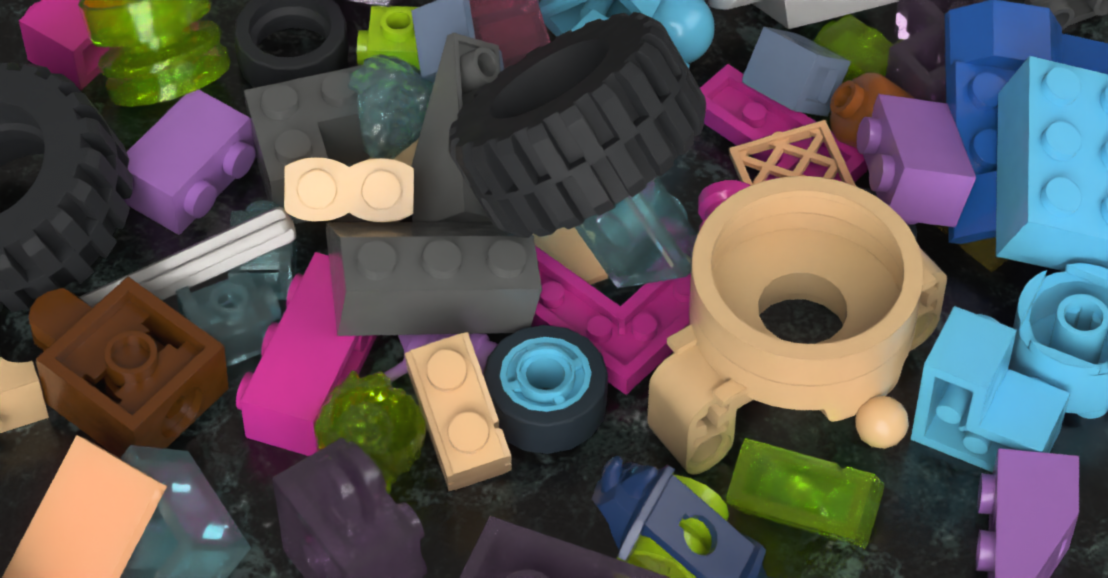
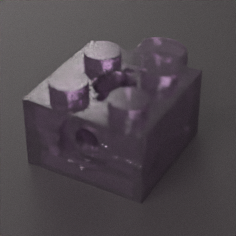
M342 437L272 478L283 550L304 578H423L427 574V567L420 548V540L425 536L420 520L407 503L402 502L397 505L385 491L386 483L379 468L354 442L347 443Z

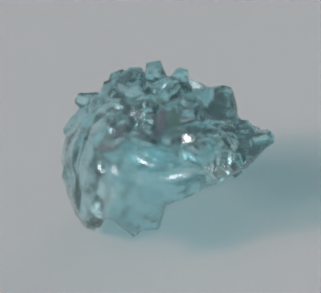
M379 54L366 58L362 67L350 74L351 80L348 84L351 90L358 93L357 106L361 140L364 145L363 150L375 159H393L419 139L434 83L423 79L420 70L416 66L398 56Z

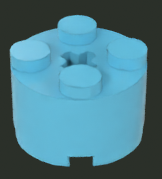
M1087 263L1066 264L1065 271L1046 276V270L1035 275L1022 290L1013 324V329L1017 331L1009 368L1028 377H1039L1049 385L1070 392L1066 413H1076L1087 419L1099 418L1108 411V269Z

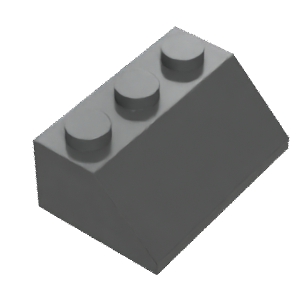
M492 221L327 222L326 235L337 336L460 334L467 332L468 334L515 333L520 329L531 327L542 291L533 235L529 238L511 235L498 229Z

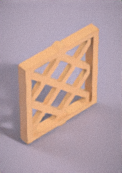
M826 120L785 132L778 131L773 133L772 136L729 148L730 158L740 181L750 185L765 181L769 174L780 178L805 176L803 175L809 163L813 162L828 167L823 178L834 179L838 172L842 182L856 186ZM815 137L807 150L790 145V143ZM823 141L831 158L816 153ZM774 149L766 162L749 157V155ZM783 153L801 158L794 171L775 166ZM745 166L760 171L753 183Z

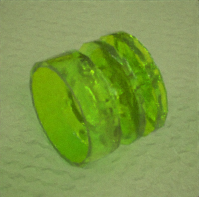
M211 0L79 1L78 7L90 42L96 47L110 48L100 57L98 66L100 72L109 77L106 89L113 103L132 107L174 99L210 84L229 70L231 61L227 48L219 43L222 35L219 25L213 21L199 20L210 11Z

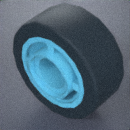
M540 325L520 329L504 338L488 356L484 379L499 419V429H502L506 441L524 451L546 454L570 450L591 438L603 422L607 405L608 373L602 354L588 338L568 328ZM541 388H551V389H549V390H542Z

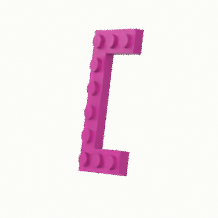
M729 64L724 66L700 87L706 100L704 124L737 146L772 136L773 133L778 131L785 132L816 122L804 113L793 111L745 85L742 81L744 74ZM831 132L855 183L867 172L864 156L858 152L857 148L838 141L833 132ZM815 137L790 143V145L807 150ZM823 141L816 153L831 158ZM774 149L759 152L752 156L766 162ZM783 153L775 166L794 171L801 158ZM810 162L803 175L823 177L828 167ZM837 172L833 180H838L842 182L840 175ZM769 174L766 180H771L780 177ZM696 238L621 306L535 246L542 291L531 326L549 325L568 328L588 338L603 356L608 373V382L627 395L673 352L667 345V338L689 326L691 267Z

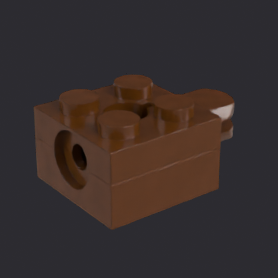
M126 277L94 307L64 288L46 292L38 297L31 306L28 318L33 341L38 348L44 351L36 358L45 403L118 458L140 471H143L229 389L225 346L130 277Z

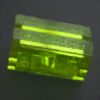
M745 438L728 489L726 503L741 513L866 548L885 484L873 473L848 466L843 470L837 463Z

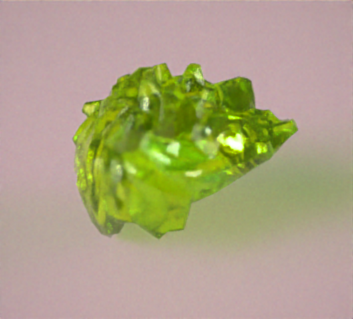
M352 370L342 384L334 387L329 398L321 406L318 419L314 424V434L318 448L322 452V458L343 481L349 483L353 491L363 490L364 496L370 498L376 490H379L382 494H390L392 483L396 482L402 472L409 471L414 461L420 459L426 435V422L423 418L421 407L415 403L413 397L406 395L403 388H392L390 378L383 372L379 371L360 378L358 373Z

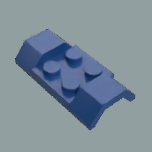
M988 0L951 9L945 14L946 104L950 108L976 175L975 182L956 227H948L949 243L964 244L996 237L998 93L1029 56L1063 64L1062 27L1050 8L1001 0Z

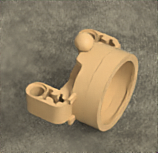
M790 176L766 180L738 191L722 202L708 216L697 235L692 255L689 326L667 338V345L674 354L665 359L651 376L648 398L649 428L682 467L692 475L709 470L728 453L734 441L737 409L752 400L785 409L821 410L831 422L856 415V429L861 440L871 447L883 449L897 445L908 430V415L900 402L892 397H886V395L891 392L899 381L902 367L909 351L921 345L938 325L947 282L946 274L919 247L912 231L899 214L878 197L851 184L823 177ZM806 299L822 304L835 313L842 322L843 327L830 339L816 344L794 343L779 339L766 329L759 315L770 305L784 300Z

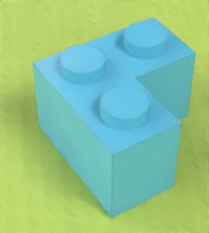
M954 306L924 363L911 440L993 472L998 448L1044 453L1051 452L1062 427L1070 392L1049 385L1039 377H1028L1008 369L1017 330L1000 324L997 320L987 315L974 314Z

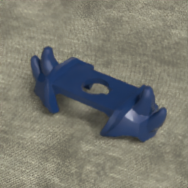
M615 456L606 462L602 469V478L596 484L592 500L609 524L611 534L619 550L618 558L627 562L636 549L640 536L643 535L656 542L696 578H775L768 577L763 568L762 562L766 553L763 545L753 538L741 534L673 475L674 468L666 465L658 470L656 466H645L631 462L623 464L620 456ZM682 519H698L708 528L712 544L706 556L698 555L687 545L684 538V529L679 526Z

